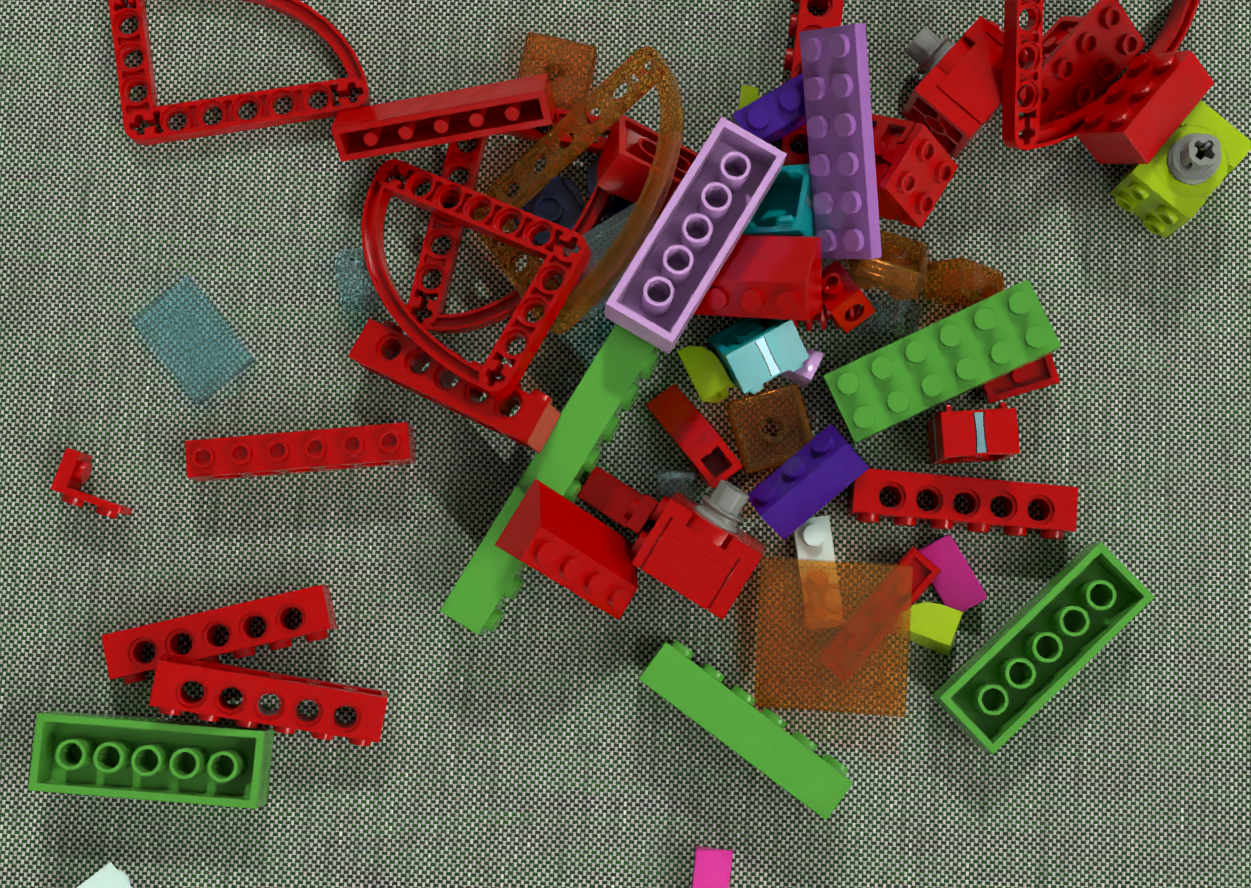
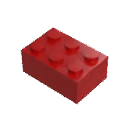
M1192 50L1152 54L1143 53L1138 55L1129 63V69L1120 80L1108 88L1106 96L1100 104L1085 116V122L1075 134L1099 164H1148L1212 87L1214 81Z

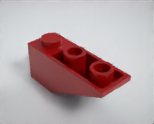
M675 383L645 405L710 492L716 489L720 480L727 481L742 469L743 466L723 439Z

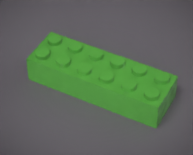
M1029 279L829 372L823 375V381L855 445L1058 350L1061 344Z
M1102 542L1088 544L931 697L982 751L994 754L1118 634L1154 596Z
M677 640L672 645L664 641L638 676V679L827 820L854 783L845 776L849 769L827 753L820 758L814 753L818 747L815 743L796 730L792 735L788 734L783 730L787 723L766 707L761 713L752 707L756 699L740 687L735 685L730 690L721 682L725 676L705 662L700 668L690 659L694 653Z
M77 712L37 713L28 790L257 809L267 804L274 730L273 728L264 727L247 728L238 725Z

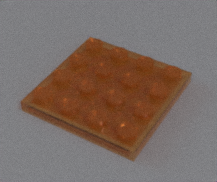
M762 556L755 682L756 701L754 706L905 717L913 565Z

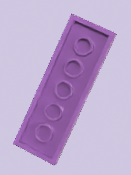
M857 23L799 32L815 237H821V259L882 257L866 24Z

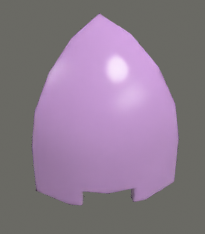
M806 349L810 358L802 362L803 366L794 372L787 370L780 375L806 388L812 380L824 353Z

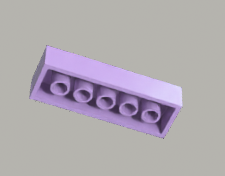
M721 117L606 302L604 317L670 354L780 173L787 154Z

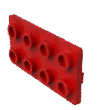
M1099 0L1084 17L1061 16L1044 34L1042 39L1040 126L1059 120L1097 100L1145 47L1144 40L1118 0ZM1024 86L1019 89L1017 100L1020 104L1026 98Z

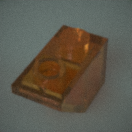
M963 257L927 262L925 266L924 298L943 305L970 307L1005 290L1003 272Z

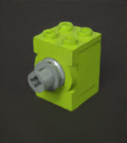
M1200 100L1148 164H1134L1110 191V194L1115 197L1116 203L1122 209L1133 212L1142 219L1147 230L1155 235H1161L1165 239L1191 220L1206 202L1205 200L1221 185L1227 174L1235 169L1251 150V140L1204 101Z

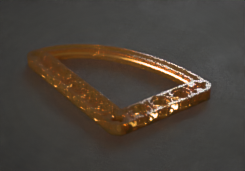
M645 46L635 51L482 193L521 209L656 85L660 105V127L656 152L646 183L627 222L611 247L591 273L569 295L558 314L559 319L552 324L549 330L551 333L563 334L567 332L613 285L648 235L671 186L683 136V107L675 75L665 58L653 47ZM650 61L652 67L646 71L644 65ZM633 74H635L634 76H635L637 79H639L637 82H635V81L631 78V76H632ZM627 83L628 89L626 94L619 99H614L613 94L617 86ZM600 108L598 120L593 124H587L586 119L590 111ZM573 133V141L570 146L560 149V141L563 136ZM546 157L545 168L540 173L534 174L533 167L536 161ZM519 181L520 189L514 197L508 198V188L514 182ZM486 206L478 208L473 214V220L479 221L486 218L485 212L489 209V213L490 208ZM510 219L504 224L502 230L503 232L510 230L511 233L518 226L513 219ZM479 233L521 298H523L543 264L542 261L534 255L507 244L499 247L498 240ZM523 255H527L526 267L520 272H515L514 265L516 260ZM550 277L546 281L545 289L550 291L556 290L559 286ZM534 307L530 310L537 321L544 315L543 307Z

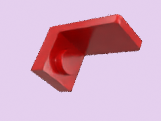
M66 447L50 488L51 490L63 493L60 500L79 507H83L84 501L97 505L96 513L113 519H117L119 513L130 516L132 508L80 491L81 485L85 484L91 475L92 464L90 462L93 456Z
M599 467L594 468L578 494L579 499L639 536L659 503L647 494L643 496Z

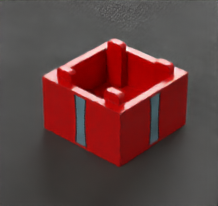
M1006 402L998 403V409L952 411V405L944 406V412H936L935 416L927 421L930 465L1003 461L1020 453L1016 408H1007Z

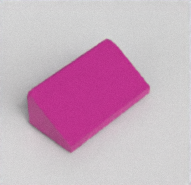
M950 534L944 535L918 550L942 570L931 584L945 606L963 612L988 598Z
M695 846L691 888H729L733 850Z

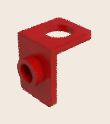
M834 261L821 271L822 302L846 333L853 330L875 313V308L838 261ZM857 304L862 305L861 311L855 317L845 318V313L850 307Z

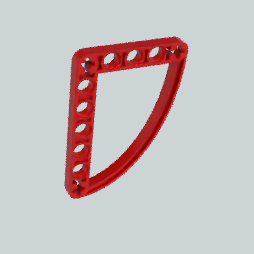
M108 0L123 125L126 134L139 145H154L336 117L339 111L370 105L371 94L367 77L356 53L345 37L325 17L299 0H244L280 12L314 32L340 59L348 74V78L158 106L145 0H128L132 8H126L124 0ZM126 19H137L139 26L134 33H122L121 25ZM134 51L142 53L143 60L138 67L129 68L126 66L125 59L127 55ZM138 85L145 86L147 88L146 97L139 102L131 101L129 97L131 89ZM357 88L359 94L362 95L357 96V102L351 103L350 99L346 96L351 94V89ZM336 90H337V93H338L339 97H343V98H338V101H339V103H340L339 106H336V100H335V97H334V95H333V93H332L333 91H336ZM318 92L326 94L328 102L325 107L321 109L310 107L309 100L312 95ZM281 98H289L293 102L291 111L284 115L277 114L274 111L275 103ZM253 103L257 105L258 110L254 118L250 120L240 118L239 110L244 104ZM213 108L221 110L222 118L219 123L215 125L205 124L204 115L208 110ZM173 115H186L187 123L184 128L178 131H173L169 128V120ZM144 120L151 127H146L144 134L141 135L135 128H139L141 121ZM154 125H161L163 132Z
M1005 0L1002 139L1004 144L1012 149L1027 151L1049 146L1077 136L1075 132L1085 122V116L1092 109L1096 108L1106 96L1105 93L1080 110L1040 126L1044 0ZM1174 0L1166 22L1146 54L1177 51L1192 23L1200 0ZM1026 9L1028 22L1021 29L1019 17L1021 12ZM1025 48L1027 51V61L1023 67H1020L1018 56L1020 51ZM1024 86L1026 98L1019 105L1017 101L1018 91ZM1019 112L1024 113V116H1019Z
M556 108L554 126L546 133L530 128L502 134L602 154L607 138L597 136L598 142L593 143L596 138V126L599 127L601 135L609 136L615 119ZM574 124H586L589 127L588 135L581 140L573 139L569 133ZM488 136L476 138L477 145L470 152L459 150L458 145L460 141L449 143L441 177L450 180V176L455 170H466L468 172V180L462 186L475 190ZM597 184L582 214L572 228L573 231L581 234L586 242L589 241L613 197V195L606 193ZM454 194L449 196L445 200L444 206L448 203L458 204L460 195ZM431 213L407 308L420 323V319L415 314L417 311H423L426 300L423 297H419L420 293H423L430 298H437L436 301L428 300L427 310L432 313L431 318H424L423 323H420L429 333L456 334L482 329L513 315L537 272L518 288L499 300L478 309L456 314H443L465 227L450 220H444L442 217ZM439 237H446L451 242L449 251L442 255L433 253V242ZM562 244L560 245L568 256L571 252L578 253L579 251L577 246L574 250H571ZM431 271L440 272L442 276L440 285L435 289H427L423 284L425 275ZM561 275L550 277L546 281L545 289L548 290Z
M396 159L388 160L378 168L369 186L363 206L361 235L366 267L379 297L397 324L424 353L467 385L496 399L506 398L511 395L590 260L591 249L584 237L571 229ZM400 174V176L404 179L406 183L404 185L402 181H399L397 179H391L389 181V179L392 176L397 177ZM431 183L430 191L427 194L415 196V191L419 185ZM454 194L460 195L459 203L456 206L444 208V202L449 196ZM391 196L544 260L482 368L469 363L433 337L417 321L397 291L388 269L383 238L385 214ZM483 206L490 208L486 218L479 221L473 220V214L478 208ZM514 218L520 220L519 227L511 233L503 232L502 228L508 220ZM541 231L550 232V238L545 244L540 246L533 245V238L537 233ZM560 242L564 247L574 250L577 246L579 248L578 253L571 252L568 256L564 249L559 246ZM554 275H561L563 277L562 285L552 291L545 289L546 281ZM534 307L544 308V315L539 321L534 323L527 322V314ZM524 339L526 345L521 353L518 355L508 354V347L512 341ZM502 359H505L513 367H510L508 364L504 366L501 362ZM503 375L505 378L502 383L495 382L493 384L491 382L494 376L500 377Z

